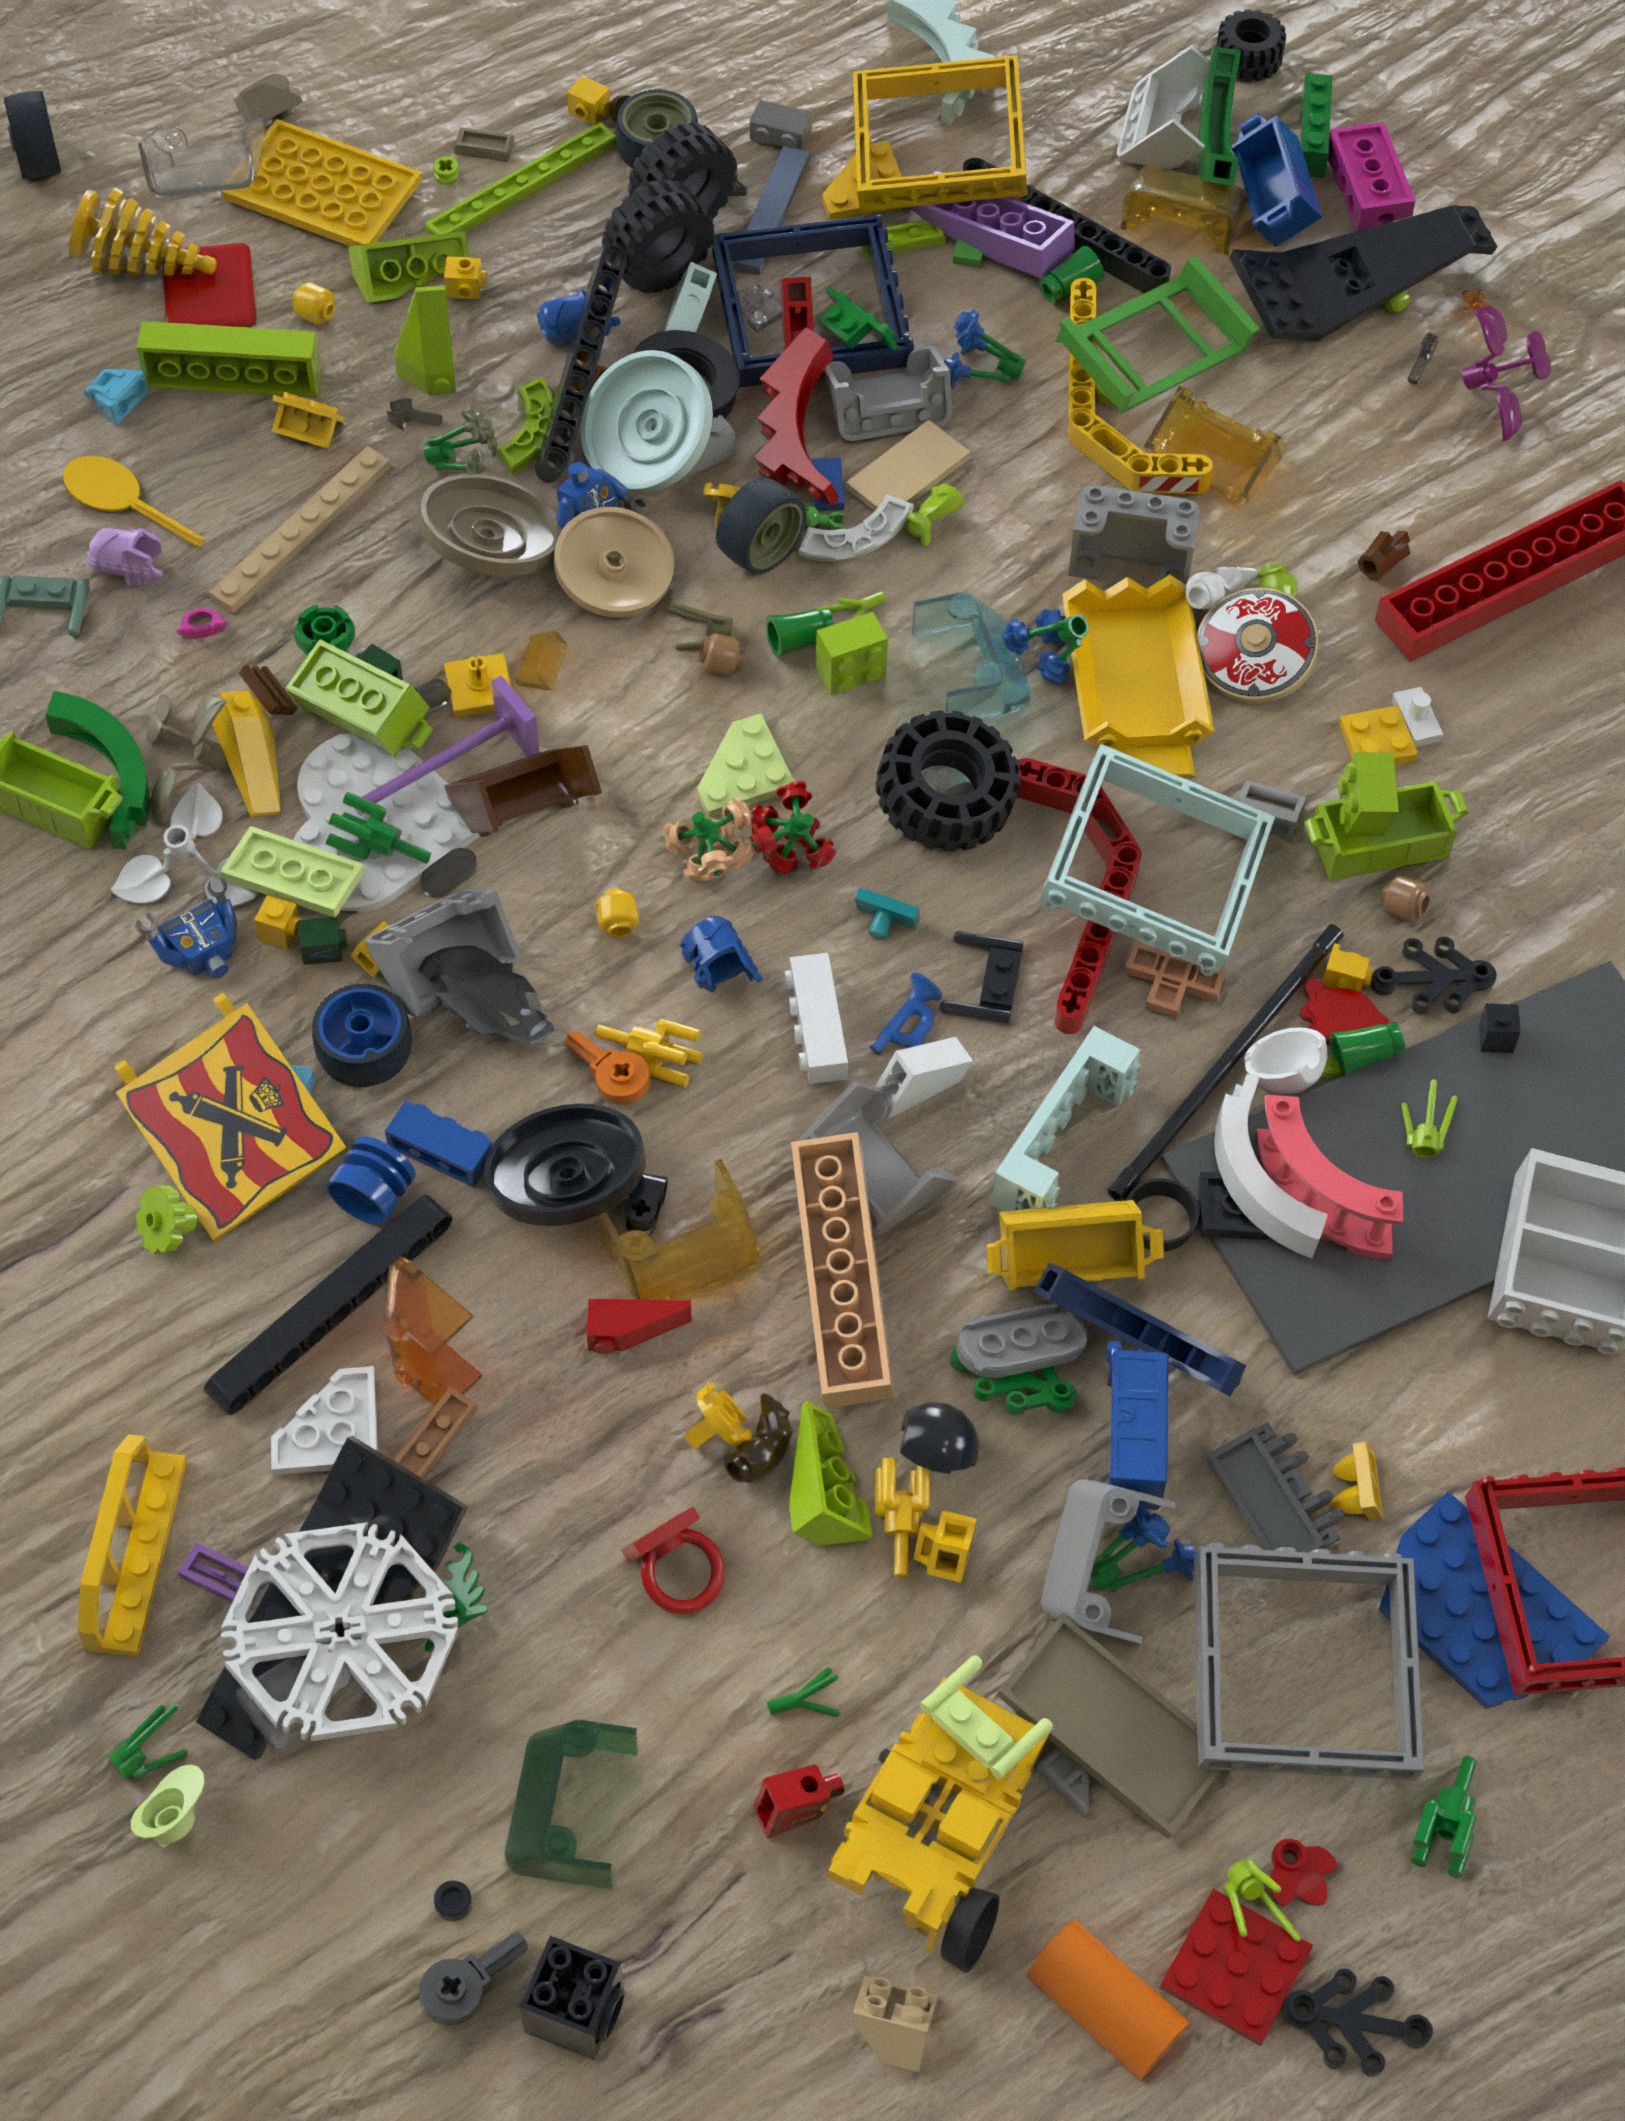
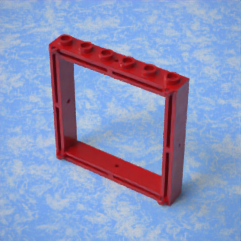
M1625 1467L1596 1473L1594 1470H1583L1572 1475L1552 1472L1542 1477L1531 1478L1528 1475L1521 1474L1504 1480H1495V1477L1487 1476L1475 1481L1465 1495L1514 1696L1625 1686V1657L1537 1664L1499 1514L1501 1509L1625 1500Z

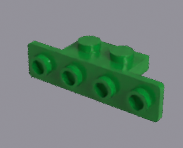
M831 287L826 290L834 305L829 307L818 319L824 329L851 349L869 333L893 351L899 348L893 339L896 336L894 331L886 323L881 325L873 313L869 312L867 314L858 302L852 303L843 291L837 293Z

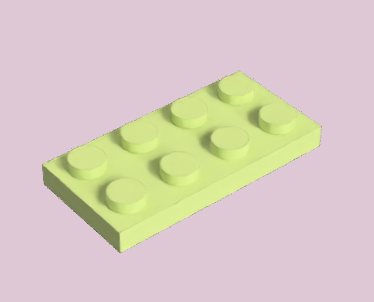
M252 826L249 827L220 870L221 878L225 879V881L295 903L298 906L336 918L365 873L364 864Z

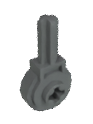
M514 1932L477 1960L471 1953L463 1960L443 1959L431 1965L423 1974L419 1985L420 2004L424 2013L434 2022L445 2026L459 2025L470 2020L479 2010L482 1995L492 1988L491 1977L528 1950L527 1942L523 1936ZM448 1990L450 1992L444 1995V1991ZM458 1991V1995L453 1996V1994H451Z

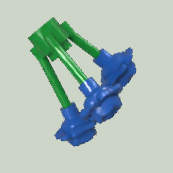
M975 309L971 312L962 311L956 318L955 325L953 326L957 331L955 336L958 338L957 342L962 347L961 355L964 356L975 348L981 352L985 350L999 358L996 369L1000 370L1001 374L972 370L969 366H963L961 360H959V353L955 352L951 358L944 360L950 370L951 388L954 387L961 377L970 378V376L1000 380L1007 384L1010 378L1017 381L1022 373L1026 359L1010 351L984 333V329L978 323L980 313Z
M1043 609L1041 616L1035 618L1036 629L1026 628L1024 622H1019L1017 618L1012 619L1010 623L1005 625L1002 638L1004 645L1010 652H1015L1018 656L1022 655L1024 650L1030 648L1028 641L1033 639L1034 636L1042 637L1044 644L1050 642L1057 644L1061 641L1070 643L1069 647L1062 654L1057 655L1053 651H1049L1047 654L1042 653L1039 656L1040 662L1037 665L1038 670L1041 671L1042 678L1045 680H1049L1056 685L1060 684L1061 681L1067 682L1069 679L1068 673L1071 670V667L1066 664L1067 658L1075 649L1082 646L1081 639L1089 631V625L1084 615L1075 614L1066 618L1065 616H1060L1059 609L1052 611Z
M1138 1505L1134 1518L1125 1523L1118 1531L1119 1536L1101 1554L1095 1557L1090 1576L1101 1592L1109 1587L1112 1593L1124 1585L1163 1571L1170 1573L1177 1570L1182 1575L1184 1574L1189 1581H1192L1194 1557L1197 1552L1192 1544L1183 1545L1179 1539H1175V1549L1172 1551V1557L1162 1560V1564L1118 1579L1117 1576L1123 1572L1117 1565V1562L1138 1546L1142 1548L1149 1542L1160 1548L1168 1547L1166 1537L1169 1535L1170 1528L1161 1515L1157 1513L1150 1514L1141 1505ZM1133 1537V1541L1111 1556L1125 1540L1129 1541Z

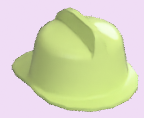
M185 1765L171 1771L134 1812L131 1819V1830L133 1833L143 1839L152 1838L163 1848L186 1836L194 1825V1805L201 1796L205 1785V1777L202 1770L198 1766Z

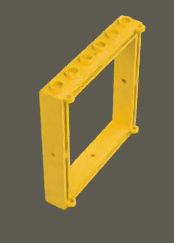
M1018 55L853 72L857 193L860 212L872 213L875 210L1007 197L1020 199L1028 195ZM1007 87L1011 167L872 180L869 100Z

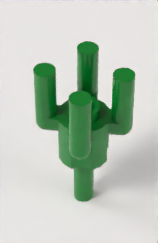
M350 792L345 794L343 803L369 814L370 818L366 821L344 812L342 816L333 813L329 819V825L358 837L359 845L333 833L329 834L326 845L360 860H366L371 850L387 857L391 856L395 850L425 864H428L432 852L400 839L401 829L383 822L386 816V809Z
M1464 1756L1462 1758L1454 1786L1446 1789L1441 1788L1437 1801L1431 1799L1426 1802L1413 1841L1416 1848L1411 1861L1414 1865L1419 1867L1426 1866L1435 1835L1442 1839L1453 1841L1450 1851L1452 1859L1448 1874L1454 1878H1462L1474 1841L1473 1829L1477 1819L1473 1812L1476 1804L1475 1798L1467 1793L1477 1764L1473 1757Z

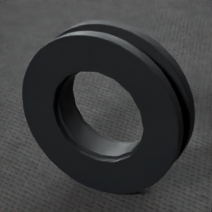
M669 330L647 337L635 348L633 353L649 350L670 353L688 363L697 372L702 374L711 385L709 394L712 402L713 417L718 418V415L726 418L729 415L736 399L740 374L734 358L719 343L695 332Z

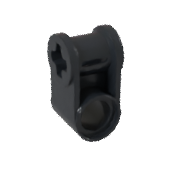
M643 1173L638 1185L629 1194L626 1203V1229L631 1236L646 1238L654 1232L660 1209L664 1204L668 1177Z

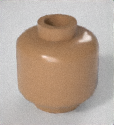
M714 633L708 639L704 638L702 640L698 662L702 663L703 669L706 672L731 676L736 668H742L745 651L740 650V643L737 638Z
M1398 876L1390 884H1385L1381 892V901L1384 902V909L1387 914L1412 922L1418 919L1419 916L1423 917L1427 913L1431 902V895L1428 893L1424 883Z

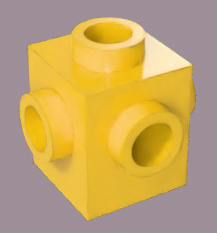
M447 256L444 273L447 298L480 299L481 288H486L487 270H482L481 258Z

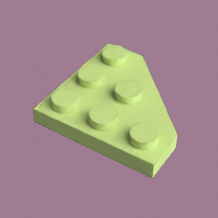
M761 713L732 722L697 787V796L708 819L723 814V807L728 802H733L732 799L734 797H738L749 806L777 797L776 790L778 787L795 782Z

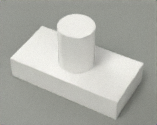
M1422 686L1394 692L1391 701L1393 706L1399 705L1415 747L1441 742L1443 732L1430 706L1431 698L1428 694L1424 693Z

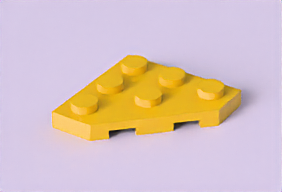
M889 141L872 143V180L902 177ZM856 153L822 194V202L829 221L903 209L875 210L872 213L860 212L857 193Z

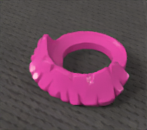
M201 608L187 613L182 618L181 626L177 628L176 632L184 639L209 637V635L213 636L223 632L228 623L225 619H221L216 611ZM197 615H209L212 617L209 625L194 627L189 624V620Z

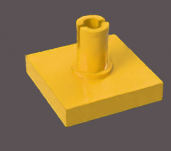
M504 653L477 656L476 658L473 656L469 659L444 663L454 718L495 712L491 681L502 676L511 686Z

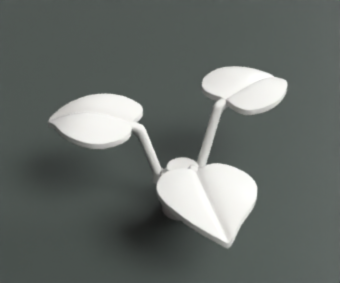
M200 783L195 784L181 798L172 813L171 827L164 833V842L168 847L163 851L165 855L164 865L162 866L159 859L151 855H140L133 858L121 870L116 883L111 888L115 896L134 904H149L160 900L171 887V881L165 874L170 868L171 856L177 859H186L193 856L212 875L205 884V893L208 900L212 899L214 904L217 902L216 897L209 894L207 886L210 881L214 892L218 893L223 890V885L220 881V870L228 858L222 860L215 871L197 852L194 840L196 836L208 837L214 834L222 824L223 812L219 803ZM226 881L227 891L225 896L226 899H230L232 907L249 902L258 895L257 891Z

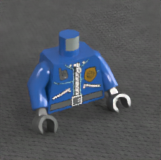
M576 462L568 467L570 478L558 487L557 498L559 505L556 520L563 530L569 521L587 510L600 507L620 508V500L624 502V509L639 513L634 508V502L640 507H646L647 504L645 499L640 496L631 497L627 493L629 490L602 469L595 470L585 466L582 462Z
M220 877L223 890L218 893L212 890L210 881L208 883L207 889L209 894L216 897L217 902L215 904L211 899L158 926V932L155 929L157 918L153 913H146L147 919L151 922L150 928L144 927L139 919L136 921L135 927L137 931L142 934H148V942L163 963L180 970L186 969L191 975H198L208 970L215 979L224 976L228 972L229 967L225 960L233 955L231 945L236 941L237 918L230 899H226L225 896L227 891L225 879Z

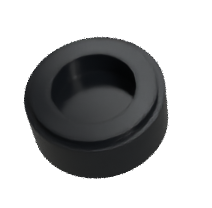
M451 1880L437 1888L434 1894V1905L439 1916L448 1921H457L469 1913L472 1907V1897L470 1890L464 1883Z

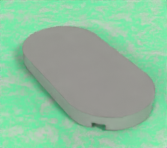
M1037 1305L969 1321L959 1333L956 1353L960 1362L977 1375L988 1378L1006 1377L1066 1364L1076 1360L1085 1350L1088 1329L1080 1316L1062 1310V1307L1059 1305Z

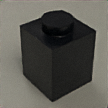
M1485 1004L1479 1022L1481 1052L1514 1053L1521 1033L1519 1005Z

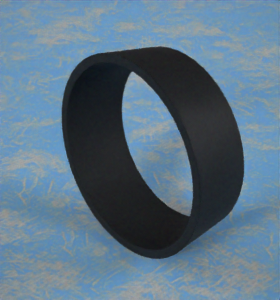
M1155 1178L1140 1183L1131 1191L1127 1200H1133L1137 1204L1146 1197L1162 1195L1175 1199L1186 1209L1190 1218L1189 1230L1178 1238L1163 1240L1164 1251L1180 1247L1189 1239L1199 1219V1206L1196 1198L1187 1187L1171 1179ZM1143 1234L1144 1247L1150 1249V1237Z
M974 1887L970 1888L966 1897L961 1896L949 1919L941 1944V1957L964 1973L969 1972L975 1966L988 1943L999 1911L1000 1897L998 1894Z

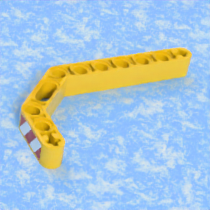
M1088 278L1076 279L1071 284L1070 319L1076 326H1079L1096 318V284ZM1092 337L1088 338V340L1096 348V342L1094 341V339ZM1069 352L1068 441L1131 491L1163 494H1203L1210 489L1213 463L1209 457L1200 454L1145 453L1095 414V381ZM1103 445L1109 447L1112 451H1114V452H1115L1116 454H1118V455H1115V454L1111 453V452H1110L1108 449H1106Z

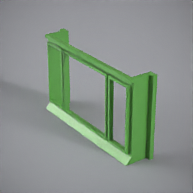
M1194 256L1187 260L1179 277L1079 326H1076L1070 318L1061 321L1059 324L1061 329L1055 342L1063 343L1117 406V412L1122 414L1246 351L1254 334L1258 333L1260 328L1198 257ZM1186 291L1232 344L1214 352L1170 302L1169 298ZM1159 304L1204 355V358L1147 386L1101 332ZM1092 337L1137 389V392L1134 393L1088 338Z

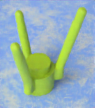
M1435 1079L1430 1082L1426 1124L1418 1125L1417 1130L1413 1131L1408 1105L1405 1102L1401 1104L1407 1134L1406 1147L1412 1148L1414 1155L1423 1158L1435 1157L1439 1152L1443 1151L1444 1139L1458 1101L1457 1096H1452L1438 1132L1437 1127L1433 1125L1437 1081Z
M1253 1860L1239 1861L1231 1866L1227 1873L1229 1883L1224 1885V1890L1230 1897L1240 1935L1242 1937L1247 1936V1930L1238 1896L1246 1900H1254L1259 1897L1296 1942L1300 1941L1301 1936L1264 1891L1263 1883L1276 1893L1281 1891V1887L1262 1872Z

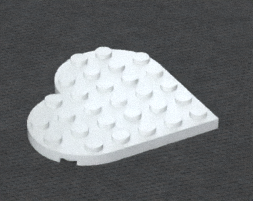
M353 733L340 734L325 741L314 749L304 761L298 775L297 789L301 808L309 820L298 830L293 840L364 864L365 873L340 910L357 911L358 914L375 911L393 902L477 839L479 833H472L447 797L444 785L448 783L435 771H432L376 803L386 809V816L383 822L401 829L400 839L432 852L428 864L395 850L388 857L371 850L366 860H360L326 845V840L330 833L359 845L358 837L329 825V819L333 813L342 816L346 812L366 821L370 818L369 814L359 815L355 808L343 803V798L347 792L362 797L424 762L410 749L402 748L397 756L393 757L386 750L365 739L359 738Z

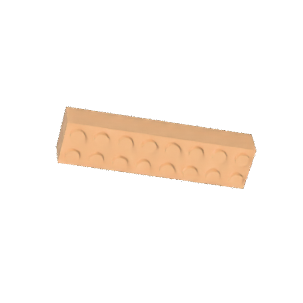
M858 1132L791 1142L821 1393L826 1408L895 1399L864 1162Z

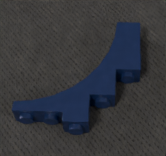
M1051 1262L1048 1263L1033 1291L1146 1352L1167 1353L1170 1365L1230 1397L1242 1380V1374L1247 1365Z

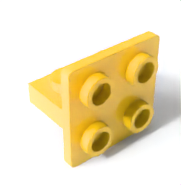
M284 392L283 397L273 395L272 401L278 402L279 406L271 432L329 449L336 421L344 423L345 417L337 414V408Z

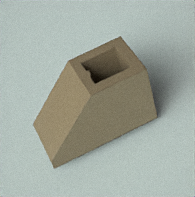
M262 83L233 99L249 130L258 126L259 130H263L274 123L272 118L281 114L284 119L296 113V106L303 102L300 96L266 83Z

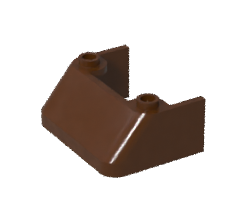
M588 745L543 751L444 785L447 797L469 830L472 833H479L480 837L497 833L499 830L498 826L509 819L549 805L560 804L561 809L579 804L578 798L602 793Z

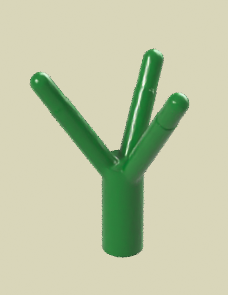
M827 1667L800 1691L768 1701L767 1705L771 1716L801 1707L838 1717L840 1715L839 1710L804 1700L837 1681L838 1675L832 1674L827 1677L832 1672V1669Z

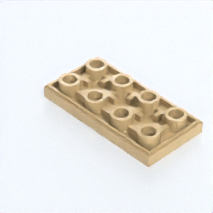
M927 420L846 482V489L873 511L879 507L886 494L913 503L969 460L970 451L930 420Z

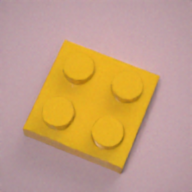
M1399 705L1340 716L1338 724L1352 758L1356 752H1394L1395 765L1417 760L1418 752Z

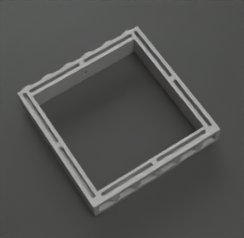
M1208 1543L1204 1547L1200 1546L1194 1557L1198 1769L1416 1780L1424 1771L1414 1559L1402 1558V1555L1398 1553H1386L1378 1557L1367 1556V1553L1362 1551H1351L1343 1555L1332 1554L1327 1549H1315L1308 1553L1296 1552V1549L1292 1547H1280L1273 1551L1261 1550L1256 1545H1244L1239 1549L1225 1548V1545L1221 1543ZM1218 1576L1388 1585L1397 1751L1222 1742Z

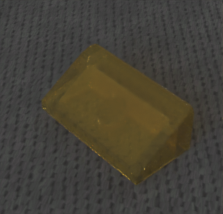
M556 630L531 635L516 679L517 685L546 691L553 690L567 648V643Z

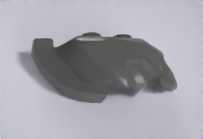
M476 946L442 948L426 956L418 968L420 972L425 973L430 978L431 982H435L439 977L443 979L449 992L436 993L443 1000L442 1005L448 1011L461 1015L467 1021L465 1023L466 1026L476 1034L498 1033L531 1045L546 1039L555 1031L553 1023L548 1019V1015L541 1011L538 993L526 977L513 973V963L490 951ZM499 1011L511 1016L520 1023L510 1026Z

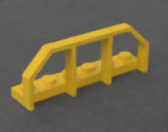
M128 1434L114 1451L80 1583L78 1634L86 1651L138 1658L140 1655L187 1464V1459L184 1455L151 1451L146 1436ZM133 1459L136 1462L148 1463L135 1515L125 1491ZM116 1522L120 1526L132 1527L120 1573L110 1551ZM101 1581L106 1585L117 1586L103 1640L98 1631Z

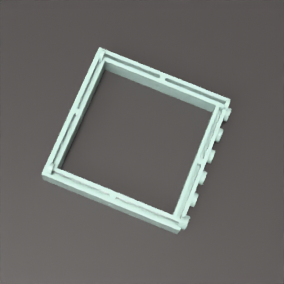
M1100 744L1091 762L1039 899L1043 900L1042 906L1048 910H1052L1055 907L1062 908L1083 919L1105 926L1114 932H1119L1143 944L1167 952L1174 957L1201 967V973L1205 976H1212L1214 972L1218 974L1229 955L1275 816ZM1103 780L1245 839L1246 845L1214 937L1067 876Z

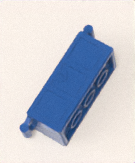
M1257 113L1239 125L1241 129L1239 141L1231 145V150L1239 158L1238 165L1241 178L1244 182L1248 202L1254 217L1253 227L1277 247L1323 217L1298 136L1277 116L1266 121Z
M1114 1340L1108 1344L1106 1362L1109 1364L1107 1386L1112 1387L1110 1476L1108 1484L1163 1498L1167 1484L1169 1355L1160 1352L1121 1350L1120 1342ZM1139 1501V1505L1144 1509L1159 1510L1161 1508L1158 1505Z

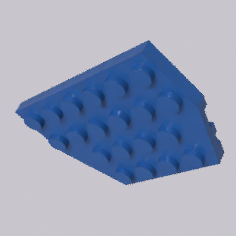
M1448 1491L1402 1534L1396 1553L1401 1554L1402 1558L1414 1559L1418 1647L1485 1709L1502 1705L1505 1701H1516L1526 1698L1529 1694L1514 1696L1469 1511L1465 1505ZM1507 1544L1537 1664L1589 1660L1608 1641L1610 1635ZM1386 1585L1379 1611L1391 1621L1389 1586Z

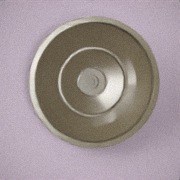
M481 474L450 476L432 484L422 496L417 517L418 527L423 538L437 553L463 568L494 576H521L545 568L554 560L556 543L562 531L556 520L557 513L538 494L515 482Z

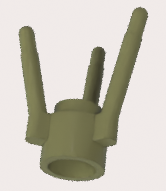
M673 603L672 607L667 608L669 613L708 623L706 636L717 633L731 637L733 618L714 615L678 603ZM702 641L679 643L675 645V649L700 648Z

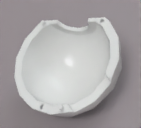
M1288 1028L1273 1032L1259 1039L1248 1049L1244 1057L1246 1072L1259 1077L1257 1085L1268 1092L1277 1095L1301 1093L1317 1082L1324 1071L1327 1060L1326 1040L1318 1031L1309 1028Z

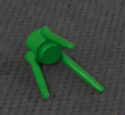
M163 1705L158 1706L134 1733L108 1756L125 1780L134 1775L138 1781L147 1773L170 1764L188 1754L186 1749H182L147 1765H142V1762L147 1757L139 1747L178 1710V1705H172L165 1713H163L165 1707Z

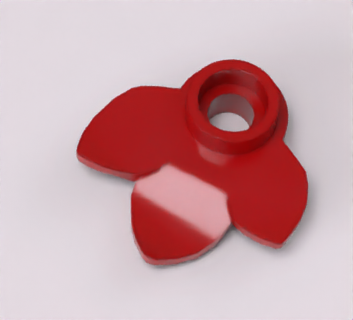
M1295 1839L1279 1841L1274 1846L1271 1854L1274 1870L1270 1878L1281 1887L1279 1893L1274 1892L1270 1888L1276 1902L1280 1906L1285 1907L1297 1896L1299 1900L1307 1904L1324 1905L1327 1899V1885L1323 1875L1331 1873L1338 1867L1334 1857L1329 1851L1320 1846L1305 1847ZM1287 1853L1294 1855L1296 1862L1293 1864L1285 1862L1283 1855Z

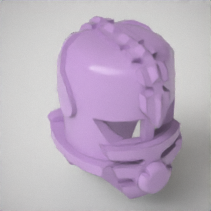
M102 528L95 534L89 544L86 559L93 570L99 574L124 576L128 586L152 584L154 579H160L163 575L161 570L152 566V559L162 552L161 540L157 538L156 534L149 533L145 529L132 528L131 531Z

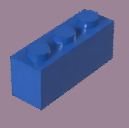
M406 1100L385 1130L387 1144L401 1154L471 1187H475L483 1175L486 1157L492 1147V1140L486 1134L477 1130H468L450 1117H440L432 1113L428 1107L422 1104L415 1105Z

